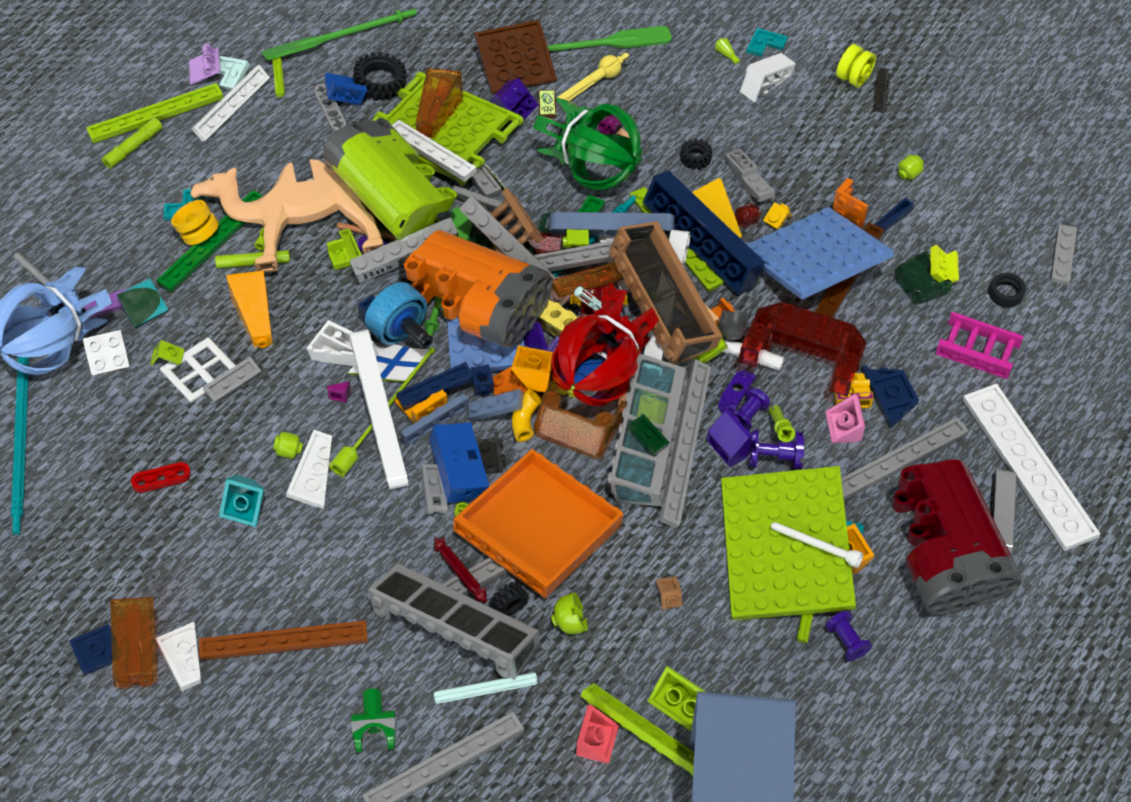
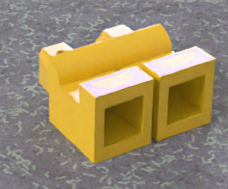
M863 373L855 374L853 380H847L845 374L836 375L833 389L835 405L857 394L861 408L872 407L874 397L870 391V380H866Z

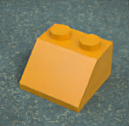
M518 345L511 370L527 389L547 393L552 374L551 361L553 352Z

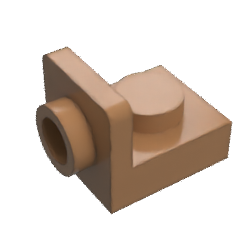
M676 576L656 579L662 609L681 607L682 592Z

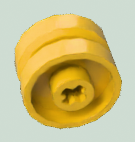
M203 200L187 203L171 219L172 226L180 233V237L187 245H195L208 239L217 230L219 225L217 218L210 212V208Z

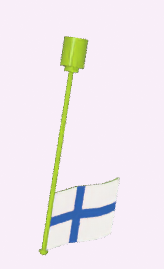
M374 342L378 351L376 360L381 379L404 382L397 392L405 388L431 353L434 354L435 352L433 347L418 349ZM353 366L348 374L359 375L357 367ZM395 393V394L393 395V397L389 400V402H388V406H389V407H390V405L394 402V400L397 398V394H396V393ZM372 423L353 447H342L330 462L329 468L333 473L344 477L358 460L356 449L373 428Z

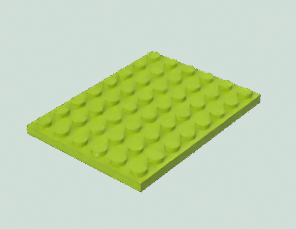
M840 466L721 478L732 620L856 610L852 567L846 562V559L771 528V524L776 522L850 551Z

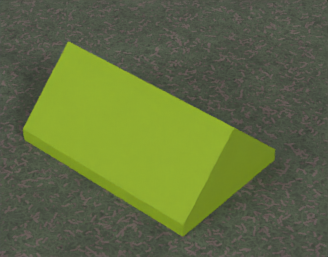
M666 666L647 702L691 731L697 691H706L669 666Z

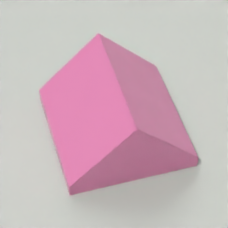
M854 394L825 411L832 443L862 441L865 424L858 395Z

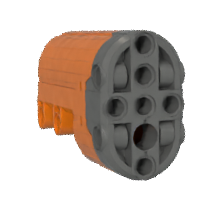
M437 230L430 234L404 262L407 279L415 281L412 286L426 299L427 304L434 296L442 298L441 306L445 318L452 320L458 317L463 331L506 349L520 344L526 333L533 328L534 323L542 315L548 303L553 285V277L546 270L443 230Z

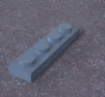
M464 393L454 397L444 406L436 408L431 414L421 417L418 422L405 427L400 432L401 442L407 447L431 432L434 425H442L468 409V398Z

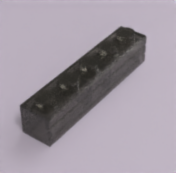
M878 68L873 112L884 113V110H887L886 102L888 101V96L886 95L889 93V88L887 87L890 84L888 80H890L891 74L887 68Z

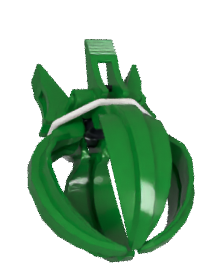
M556 98L567 114L566 124L537 115L533 129L557 138L554 147L541 148L537 151L556 157L563 165L568 164L571 167V172L576 182L585 188L603 191L617 187L627 179L632 171L636 170L637 166L642 164L643 158L641 157L642 148L640 146L641 137L639 129L633 117L619 106L601 104L591 109L584 106L577 107L570 101ZM614 115L623 124L630 138L617 134H602L599 132L598 123L605 117ZM548 123L558 126V132L554 133L546 130ZM585 161L614 165L623 169V171L609 179L594 181L586 170Z

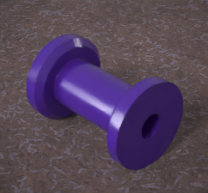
M749 388L746 392L747 401L738 411H730L738 417L742 426L749 431L752 428L750 420L758 410H766L770 406L768 396L757 388Z
M843 611L833 616L826 623L825 627L828 632H836L847 648L845 658L847 661L852 662L866 655L871 650L872 644L869 640L860 639L850 624L852 614L850 611Z

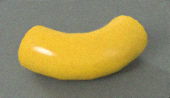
M530 389L523 394L522 409L513 411L511 425L514 437L518 442H524L533 437L531 417L536 408L542 403L540 397Z

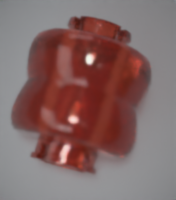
M747 203L736 208L734 216L737 224L747 228L752 224L758 223L761 215L759 207L753 203Z

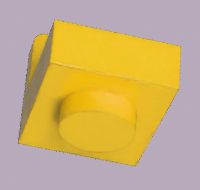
M774 202L763 221L778 230L782 227L787 217L791 218L790 208L783 203L778 205Z

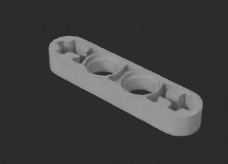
M318 84L314 88L315 97L331 131L335 133L340 129L336 126V122L342 128L346 125V121L336 101L328 99L326 84ZM325 102H331V103H332V104L329 105V106L324 105ZM333 113L337 114L336 117H330L329 115Z

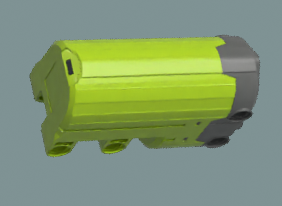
M378 118L376 121L363 120L362 122L352 121L351 124L337 130L323 145L325 162L398 240H402L412 233L441 222L436 218L438 213L447 212L457 197V193L449 187L435 188L430 183L435 173L434 168L428 164H418V152L386 119Z

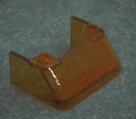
M552 378L540 402L533 427L534 434L541 439L593 459L603 457L620 423L623 421L625 401L621 400L614 414L600 412L594 420H590L559 408L561 397L558 394V386Z

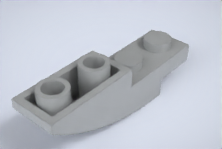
M741 149L725 154L732 172L750 198L755 197L761 202L775 197L774 189L760 176L757 166Z

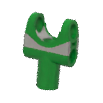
M367 689L363 691V713L351 714L356 753L362 752V743L371 733H378L383 736L387 741L388 750H394L396 738L394 710L383 711L381 690Z

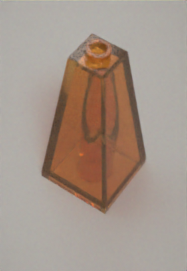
M427 68L415 123L416 130L426 137L434 138L463 100L461 71Z

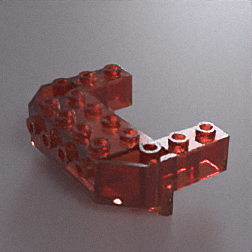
M779 302L758 309L742 343L738 362L757 367L764 350L770 352L773 343L837 362L830 391L848 397L856 375L859 373L867 342L854 324Z

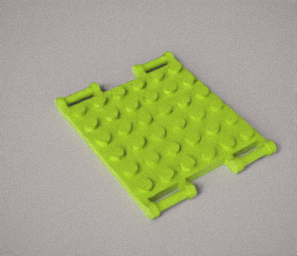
M417 72L414 75V79L404 89L401 88L397 92L399 98L403 100L388 115L378 111L371 120L376 121L378 118H383L389 121L391 125L400 120L467 162H473L472 165L476 166L477 169L485 164V160L477 155L493 137L498 142L504 143L510 133L524 122L522 116L422 72ZM509 120H511L512 122L510 123V125L503 132H501L500 130L503 128V126ZM419 154V164L430 165L436 172L456 180L462 186L468 182V180L462 181Z

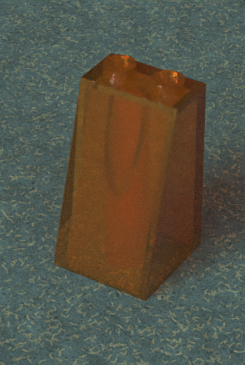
M153 597L110 600L114 687L128 688L135 685L146 687L157 683Z

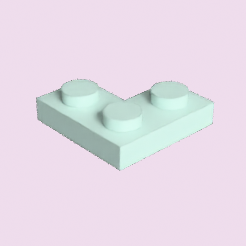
M219 56L220 72L217 74L224 75L219 86L223 90L230 91L244 78L250 64L245 60Z

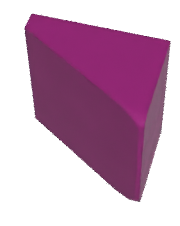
M350 382L328 386V398L346 403L351 393Z

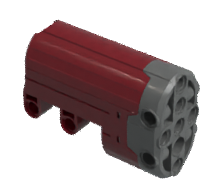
M946 459L927 464H917L902 469L898 480L900 490L894 494L892 508L898 513L914 510L913 519L915 523L909 527L907 541L915 547L909 552L905 564L927 611L937 615L951 614L963 610L967 611L980 605L997 601L1010 594L1022 584L1021 574L965 462L957 459Z

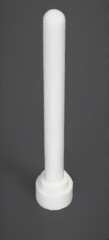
M773 522L771 524L773 530L846 559L850 566L858 568L861 564L863 553L860 551H846L779 523Z

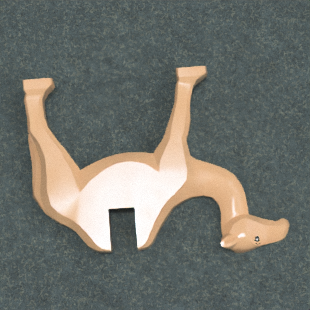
M310 159L312 180L296 182L292 162L287 164L273 188L263 197L252 202H244L239 198L236 168L230 169L227 173L213 174L208 180L195 184L191 190L193 198L199 196L219 198L223 210L230 218L243 222L258 223L264 226V254L254 262L256 271L264 270V273L278 270L277 248L282 230L287 224H302L316 221L339 210L365 233L367 241L362 245L363 254L384 246L372 211L330 166L320 160Z

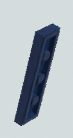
M464 362L396 394L405 411L414 407L417 403L425 401L433 393L441 390L447 392L474 380V376L467 363Z

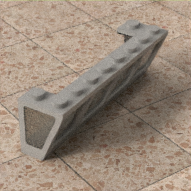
M398 563L368 590L373 611L379 617L385 616L391 619L393 614L401 615L413 624L418 623L424 626L429 632H436L448 641L453 640L459 643L466 650L471 649L485 659L490 658L495 661L498 674L504 678L509 677L515 680L540 642L539 630Z

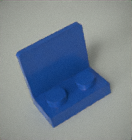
M331 73L325 74L328 99L361 105L367 92L366 86L353 84L354 81L351 77Z

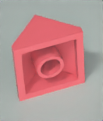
M588 705L577 741L576 756L609 763L619 725L592 705Z

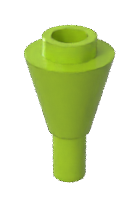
M720 38L716 42V51L730 58L735 65L741 62L735 55L728 38Z

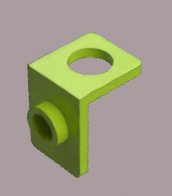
M160 340L153 350L150 365H153L158 357L180 365L184 349Z

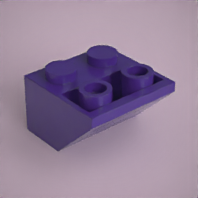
M519 78L506 82L489 100V102L522 116L524 120L539 105Z
M727 409L708 430L707 442L729 467L734 466L749 456L752 435L747 428L742 426L738 417Z

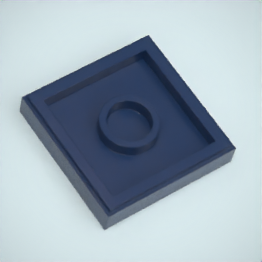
M109 624L69 640L84 676L124 659Z

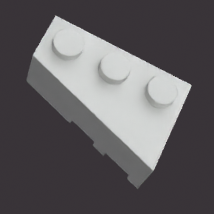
M779 53L750 64L746 69L747 73L740 92L753 102H756L760 94H767L769 92L767 89L773 85L777 87L792 75L796 63L784 54Z
M328 320L307 347L311 359L357 367L349 333L353 332ZM372 341L375 356L377 357L378 351L376 349L374 342Z

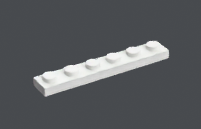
M260 65L255 66L191 128L201 141H206L270 78Z
M398 120L392 125L420 155L465 182L477 172L476 166L402 121Z

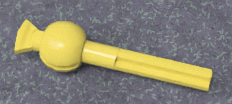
M623 52L621 56L617 57L614 55L604 56L600 60L599 68L556 98L570 101L603 77H617L622 69L621 64L629 58L628 53Z

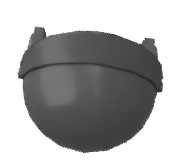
M721 311L718 329L722 336L729 340H737L744 337L751 328L747 326L748 313Z

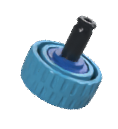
M405 282L392 284L381 291L370 304L365 316V325L372 335L383 344H398L408 336L419 344L421 348H428L433 342L432 336L428 335L420 326L427 312L426 299L410 284Z

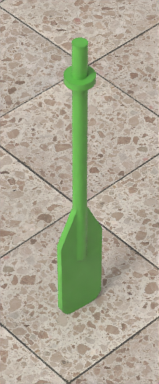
M415 8L404 12L396 10L394 15L322 36L308 37L262 51V56L266 60H271L315 47L325 41L394 21L402 23L404 18L417 15V11Z
M657 26L623 30L604 39L547 45L549 52L603 45L627 49L667 44L671 42L672 36L668 27Z
M456 207L452 209L450 217L459 237L469 241L474 223L459 210L461 207ZM437 296L430 320H426L424 323V328L430 336H433L434 331L436 332L439 329L437 319L442 298Z

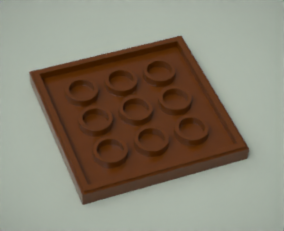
M540 20L475 32L474 36L491 95L496 94L506 82L517 78L521 80L526 88L557 82Z

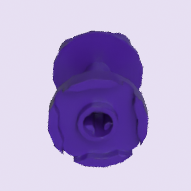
M758 429L752 431L750 447L753 450L749 458V466L757 467L758 455H775L778 460H792L793 470H802L803 463H800V459L804 458V436L802 431H795L793 441L782 442L779 440L778 444L759 443Z

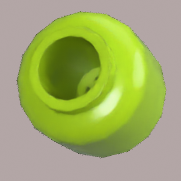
M907 155L898 163L899 176L904 180L906 178L909 180L916 179L924 170L923 160L918 155Z
M281 432L280 435L275 437L273 450H276L277 456L293 459L297 453H301L303 443L299 442L300 438L297 434Z

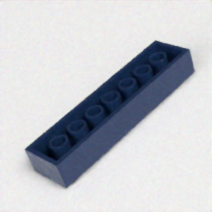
M669 170L655 175L642 203L653 213L674 215V230L690 232L689 248L737 295L752 289L766 262Z

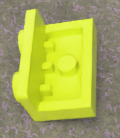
M937 245L930 247L931 277L942 286L958 281V252L953 251L946 254Z

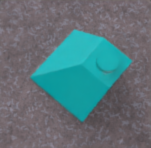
M236 474L227 478L219 517L256 527L265 488L253 479Z

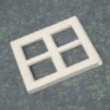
M206 338L183 354L181 364L187 361L194 369L193 372L180 380L171 371L179 365L172 362L161 367L160 371L192 403L204 395L205 392L203 387L192 393L184 385L185 382L199 374L207 384L210 383L214 378L205 369L219 360L229 370L236 365L210 338ZM208 347L216 357L201 366L193 356Z

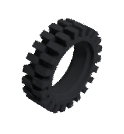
M372 52L370 57L367 53L364 55V58L361 56L359 61L355 62L353 84L366 86V97L369 99L372 95L374 96L373 100H377V97L385 100V96L389 100L392 99V95L397 97V92L401 88L404 89L406 68L403 63L401 64L400 59L396 60L394 55L389 58L388 53L382 56V52H378V56H376L375 52ZM379 68L390 71L395 79L390 83L377 84L367 80L364 74L368 70Z

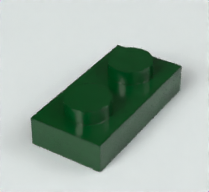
M644 414L632 421L628 426L653 456L666 448L670 443Z

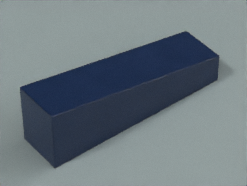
M905 197L874 225L884 228V232L913 211L914 203Z

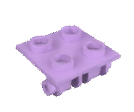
M205 44L202 47L203 54L189 60L190 85L220 72L219 48L213 49L209 44Z

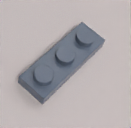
M517 389L472 401L469 404L468 418L471 421H478L520 410L523 405V392Z

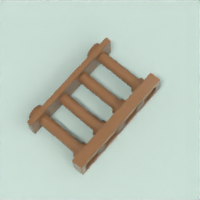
M505 188L502 191L505 197L504 202L491 214L497 218L508 207L512 208L510 213L500 223L505 227L513 219L518 218L517 224L508 231L514 236L521 229H525L524 234L517 239L522 245L532 239L540 243L544 238L517 196L508 188ZM490 240V242L492 243V245H493V247L495 248V250H496L497 252H499V253L504 254V253Z

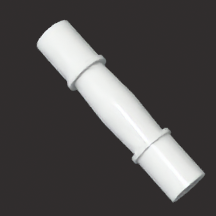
M723 337L728 345V348L723 352L727 355L730 353L739 358L759 363L760 366L777 371L781 370L785 357Z

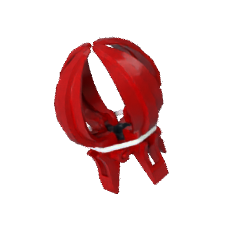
M613 290L605 304L599 310L593 311V315H581L566 325L552 354V377L557 386L565 391L572 389L570 385L574 384L575 369L593 353H598L606 359L593 372L575 384V389L572 392L583 404L604 406L626 393L630 385V377L635 374L638 368L637 357L650 339V337L645 336L659 321L653 307L632 322H630L628 316L619 317L627 290ZM646 321L647 324L640 328V326ZM579 390L597 392L593 396L589 397L580 392Z

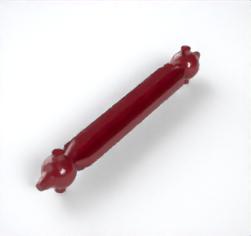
M435 537L434 551H440L444 560L468 590L474 594L475 600L486 603V588H480V584L452 549L446 546L445 538L438 539Z

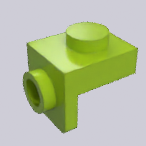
M342 238L328 242V256L334 270L351 266L349 261L351 259L346 249L345 240Z

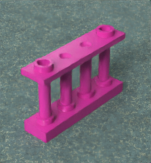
M951 312L948 325H951L952 329L947 341L940 339L936 355L1008 379L1013 366L1012 363L1008 362L1014 347L1020 348L1024 336L962 314ZM959 329L970 332L965 347L954 344ZM977 335L988 338L983 353L972 350ZM995 341L1006 344L1001 360L990 356Z

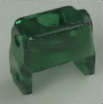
M927 251L915 255L908 261L900 264L894 271L897 283L914 304H922L947 295L951 291L953 284L950 279L940 283L933 279L930 275L931 269L926 266L931 256Z

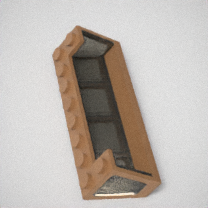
M659 222L620 227L609 249V254L624 278L626 286L630 289L633 299L637 302L641 314L653 307L659 321L651 330L656 337L657 343L662 348L665 358L669 363L678 365L716 348L722 338V334Z

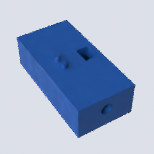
M471 422L434 425L429 440L447 503L474 501L489 487V483Z

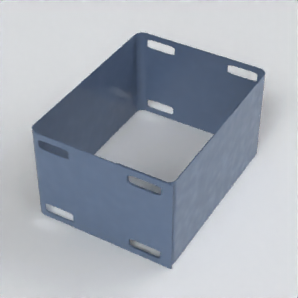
M697 691L689 749L694 752L692 802H794L796 701L794 699Z

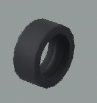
M1000 273L991 281L989 288L990 299L1001 307H1015L1022 302L1026 285L1015 274ZM1002 284L1010 285L1018 291V294L1013 296L1004 295L997 290V286Z

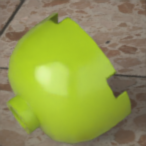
M573 592L562 596L555 603L554 614L551 615L554 626H559L561 631L570 635L580 634L588 630L587 619H584L582 612L584 608L577 593Z

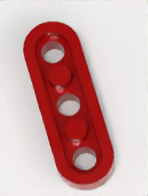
M178 462L138 472L131 478V484L136 492L144 493L184 483L190 479L191 470L188 464Z

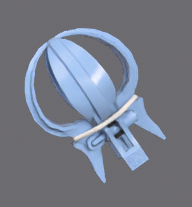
M75 267L66 272L60 279L53 282H45L46 286L36 283L20 284L1 298L0 352H2L1 356L4 361L12 368L34 375L46 374L57 370L68 361L74 341H81L88 331L108 322V319L89 318L91 315L112 304L107 289L79 300L75 286L86 268ZM32 294L39 298V305H19ZM94 300L96 301V306L85 310L84 307ZM8 354L18 357L48 356L35 364L22 365Z

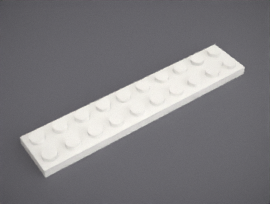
M994 384L964 395L963 402L1009 470L1016 472L1017 482L1062 549L1067 551L1099 538L1100 532L1000 387Z

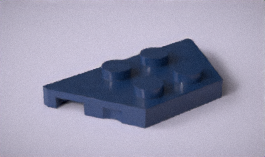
M867 365L861 367V372L866 380H870V390L889 427H893L919 402L904 370H890L879 367V370L868 369Z

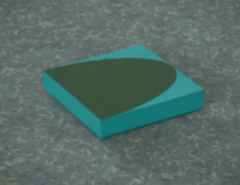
M150 278L117 294L120 304L135 328L168 311L167 306Z

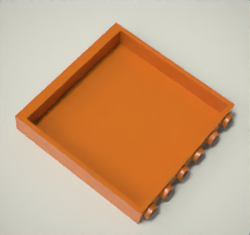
M531 449L454 518L453 531L546 599L622 525L624 513L619 508L608 503L602 496H598L591 491L588 486L581 484L572 475L564 472L558 465L547 460L541 453Z

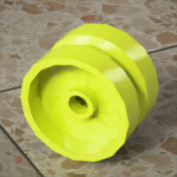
M852 44L843 54L837 67L836 76L844 81L849 80V84L857 88L861 87L874 69L876 55L870 51L864 52L862 47Z

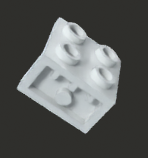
M121 330L83 338L92 375L129 367Z

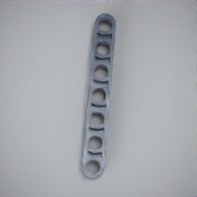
M554 212L550 214L549 233L553 235H566L567 229L588 230L589 236H616L620 227L658 221L665 235L670 236L671 230H674V215L668 213ZM648 226L625 229L628 236H641L645 234Z

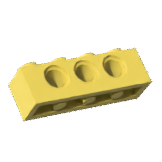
M549 299L542 315L536 322L540 323L545 331L555 337H560L564 327L578 317L572 311H567L559 303H554Z

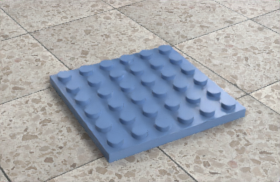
M830 207L793 222L771 234L764 235L760 239L747 243L766 262L762 270L801 300L894 257L892 249Z

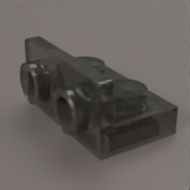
M498 431L494 432V438L476 440L486 475L503 473V466H506L505 454H501V450L504 449L503 440L498 437Z

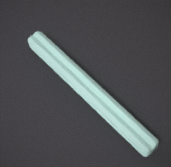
M533 672L518 675L515 680L508 677L434 692L435 703L439 704L532 686L538 682L537 675Z

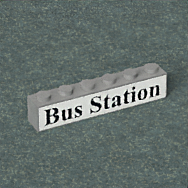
M451 217L412 233L402 240H396L349 260L358 283L398 268L400 259H407L430 234L437 230H443L459 237Z

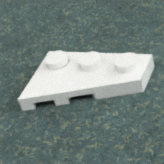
M194 622L155 638L181 691L200 684L201 676Z

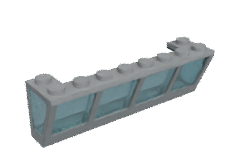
M639 354L637 359L638 368L634 377L630 378L631 390L627 392L626 396L627 408L623 409L624 421L619 426L620 438L616 440L615 449L617 452L616 456L613 455L612 457L613 469L608 474V483L611 484V494L614 495L616 502L662 506L688 376L687 370L684 367ZM643 414L670 442L666 448L654 456L628 428L632 421Z

